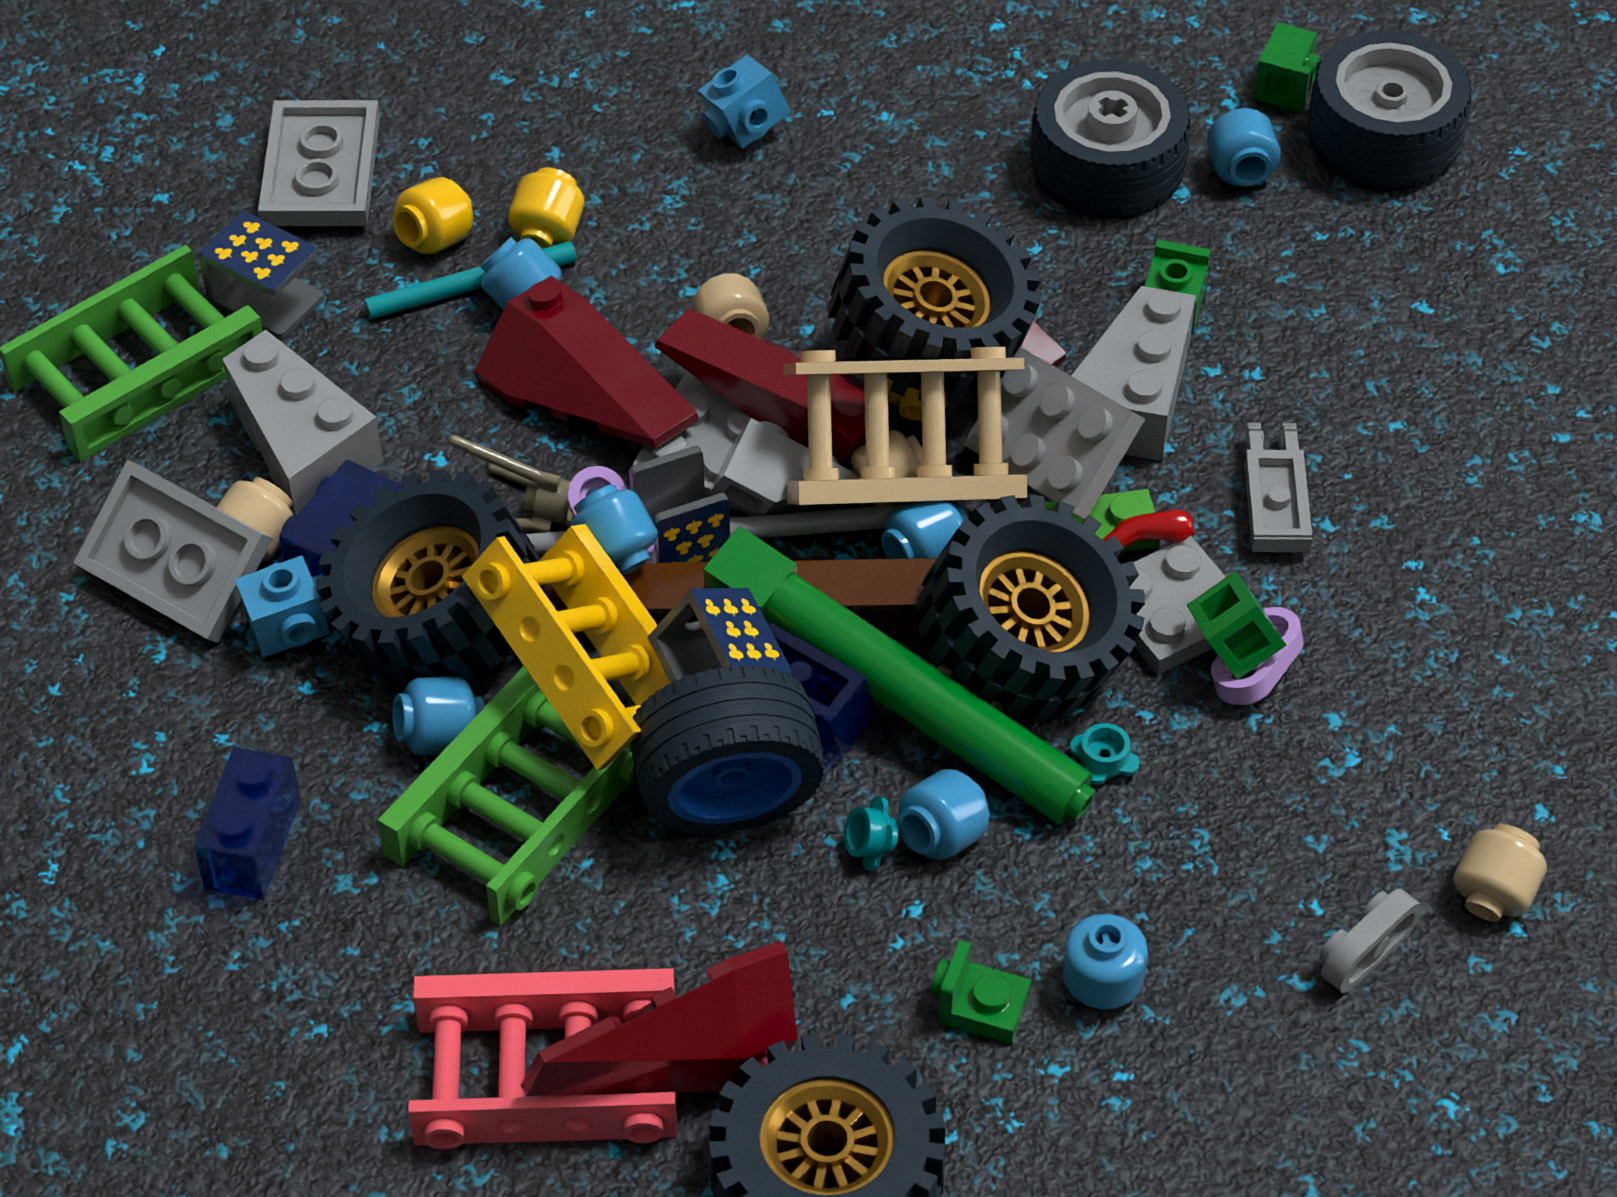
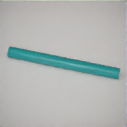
M571 241L542 249L558 266L577 261L576 252ZM479 266L365 298L364 305L367 315L372 320L481 289V279L485 272Z

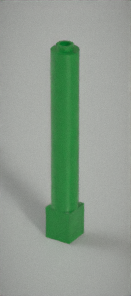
M740 525L703 568L704 588H749L772 631L1056 824H1062L1068 817L1075 822L1078 821L1090 806L1096 795V790L1089 786L1093 779L1091 772L798 576L797 564Z

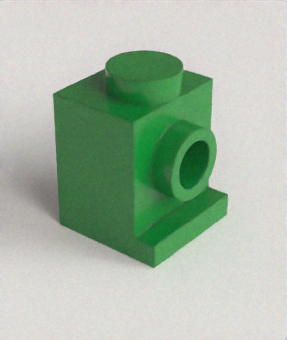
M1277 22L1259 59L1254 100L1301 113L1304 112L1309 85L1313 86L1315 75L1321 63V56L1314 54L1317 48V32Z
M1157 239L1145 287L1196 295L1191 331L1193 333L1206 289L1211 249Z
M1236 571L1186 605L1206 640L1237 680L1287 646L1258 600Z

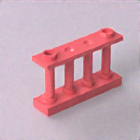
M674 968L414 976L413 999L419 1033H435L432 1100H409L408 1114L414 1145H428L436 1149H453L461 1144L606 1139H628L635 1143H650L660 1138L677 1137L675 1092L525 1097V1093L520 1086L525 1077L526 1031L529 1029L563 1028L565 1029V1038L610 1016L617 1017L621 1024H624L638 1010L651 1003V996L669 987L675 993ZM499 1030L498 1098L459 1099L461 1033L465 1031Z

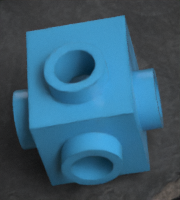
M745 55L732 66L720 70L710 82L697 90L707 108L702 113V116L711 131L720 139L726 135L742 149L751 142L762 138L771 127L792 113L774 75L749 55Z
M302 555L282 563L272 564L265 569L235 579L246 618L263 658L292 647L305 645L314 639L330 634L326 617L319 604L324 600L316 591V578L323 577V575L311 577Z

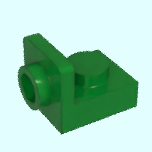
M959 940L951 961L943 958L940 960L932 983L931 995L940 998L939 1024L1012 1045L1031 994L1032 979L971 962L972 943Z

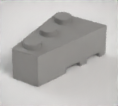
M1141 286L1071 375L1145 418L1124 455L1158 461L1163 460L1190 344L1196 295Z
M264 330L222 359L231 405L255 449L260 451L275 485L280 487L292 500L293 504L290 510L297 524L383 463L377 417L267 330Z

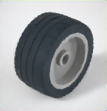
M1379 30L1377 32L1360 33V35H1353L1349 39H1344L1343 42L1337 43L1335 47L1333 46L1325 54L1314 78L1308 113L1309 139L1314 152L1318 154L1319 159L1327 167H1330L1339 176L1368 187L1405 189L1435 180L1436 177H1440L1443 172H1446L1453 165L1465 139L1471 109V84L1468 72L1465 70V66L1460 63V60L1452 52H1449L1446 47H1442L1439 43H1435L1429 38L1426 39L1420 35H1413V33Z
M1088 60L1059 71L1042 87L1032 115L1030 156L1036 182L1043 189V192L1048 194L1049 198L1055 200L1057 204L1085 216L1101 217L1102 219L1126 218L1129 216L1134 217L1138 214L1141 215L1147 211H1152L1153 208H1158L1177 191L1187 165L1191 122L1186 97L1182 94L1181 89L1177 87V84L1172 82L1169 77H1165L1163 73L1157 72L1156 69L1149 68L1144 64L1129 62V60Z

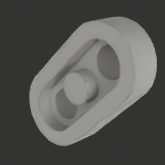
M1400 888L1394 890L1389 895L1384 891L1378 893L1365 907L1359 923L1349 932H1346L1344 929L1337 931L1324 945L1319 959L1324 962L1321 969V977L1341 993H1347L1352 990L1407 938L1421 916L1423 905Z

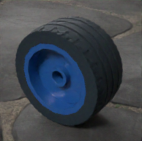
M755 665L718 667L717 669L700 671L693 675L685 676L680 680H675L673 683L665 685L661 690H657L655 694L650 695L641 704V707H638L636 714L633 715L634 721L641 729L638 736L631 742V752L640 794L651 818L670 830H676L680 833L685 832L686 834L713 835L756 828L771 821H776L780 817H784L788 813L797 810L799 806L805 804L817 792V788L821 786L820 782L823 781V750L812 706L801 683L783 671L780 672L774 668L769 669L768 667H758Z

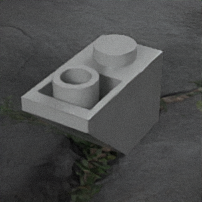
M751 418L736 436L709 494L724 493L731 506L750 516L783 514L811 506L787 504V481L804 480L803 469H809V448L790 439L788 433L778 425L764 421L758 422ZM832 455L833 468H838L839 479H850L852 471L839 465L837 458Z

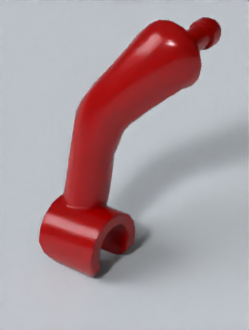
M1181 509L1136 515L1122 520L1102 540L1106 542L1112 536H1115L1124 548L1141 540H1166L1171 543H1181L1188 539L1190 535L1194 537L1193 519L1189 513Z

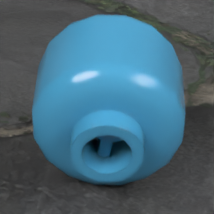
M1249 108L1231 110L1221 115L1211 125L1207 134V148L1214 170L1221 180L1231 186L1248 187L1257 185L1267 180L1279 165L1281 159L1280 145L1274 127L1268 117L1258 110Z
M510 237L480 266L485 272L481 279V288L502 310H504L508 301L525 292L532 285L543 281L551 275L560 281L562 275L559 266L535 241L529 238L516 242Z
M611 484L589 494L574 506L577 515L571 521V526L586 524L622 576L639 569L650 561L651 558L646 550L655 543L658 530L635 491L628 489L618 490L615 484Z
M955 500L906 502L887 515L884 523V532L881 536L883 551L888 559L937 558L964 519L969 518L963 507Z
M429 677L411 680L403 694H397L394 698L392 718L395 737L398 742H405L407 748L415 756H438L485 707L482 697H474L470 685L462 677Z
M943 769L932 774L906 790L899 801L897 825L900 836L911 850L929 859L945 860L954 856L981 839L988 828L989 808L982 788L969 776L957 770Z
M1094 914L1080 920L1070 930L1064 946L1062 971L1064 983L1071 995L1084 1005L1100 1010L1116 1009L1130 1003L1141 991L1145 979L1148 960L1145 937L1135 924L1117 915Z

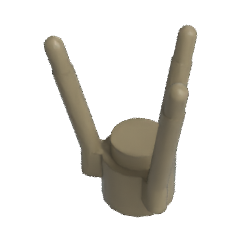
M457 435L449 436L448 443L451 446L491 463L488 466L490 473L527 487L523 508L525 511L533 512V517L515 518L523 531L545 533L552 532L554 524L566 527L570 525L573 519L568 501L570 480L562 479L559 475L540 471Z

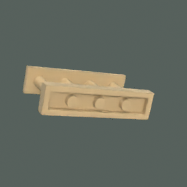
M1006 347L971 348V359L836 362L835 350L800 351L801 363L784 364V376L807 375L809 469H803L804 480L787 481V504L813 505L999 499L1000 497L1015 495V498H1027V475L1008 474V463H1002L1000 371L1024 369V358H1006ZM977 371L979 464H973L974 475L952 476V465H946L944 372ZM887 373H921L923 465L917 466V477H896L895 466H890ZM864 374L866 467H860L861 479H839L838 468H833L830 375Z

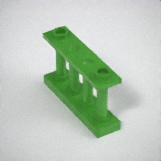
M184 245L0 347V356L8 385L14 392L37 380L64 408L59 411L68 449L82 462L225 380L226 375L222 359L263 332L261 318L248 305L227 317H223L197 291L200 288L193 253L187 245ZM176 301L204 328V330L179 344L151 317V315ZM130 327L158 354V356L133 370L105 343L108 339ZM83 353L111 381L85 397L57 369Z
M525 666L516 673L378 819L384 856L404 867L419 850L423 851L429 848L487 883L486 890L490 919L500 927L516 909L522 910L529 905L538 890L539 883L627 785L638 782L631 752V743L605 769L597 770L593 767L581 781L518 745L533 727L539 728L543 725L580 747ZM507 766L560 797L563 801L544 822H541L480 786V784L495 768ZM467 806L526 842L504 865L441 826L457 809H463Z

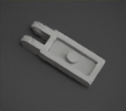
M1247 423L1244 467L1252 552H1310L1312 527L1304 450H1299L1296 423L1282 424L1281 431L1279 432V448L1281 450H1264V434L1261 424Z

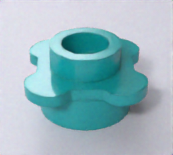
M1099 723L1088 728L1084 734L1077 735L1071 740V754L1078 757L1082 766L1093 774L1090 784H1103L1106 779L1119 774L1132 776L1138 771L1140 765L1139 757L1130 752L1131 743L1128 734L1117 725ZM1105 754L1109 755L1110 757H1101L1100 755Z
M874 797L870 808H854L848 815L845 823V847L851 856L863 857V867L868 871L878 870L881 858L885 853H891L898 841V825L896 820L889 816V804L884 797Z

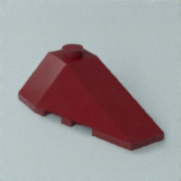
M552 275L532 285L528 290L507 302L474 371L478 382L509 404L525 408L531 402L550 408L552 417L568 421L573 415L597 422L600 432L655 449L699 421L698 412L583 296Z
M690 308L657 340L654 347L750 418L758 422L764 421L778 425L788 433L790 439L809 448L807 375L784 376V364L801 363L799 352ZM853 374L830 375L832 455L837 458L839 465L846 468L851 462L852 452L866 444L864 382ZM888 402V419L896 409V406Z
M778 941L728 958L706 969V975L710 980L706 984L679 997H676L672 988L669 987L651 996V1003L638 1010L624 1024H621L617 1017L610 1016L539 1051L520 1086L526 1096L721 1091L728 1080L739 1086V1067L753 1056L764 1067L768 1064L767 1047L784 1040L790 1052L798 1040L787 950L782 942Z

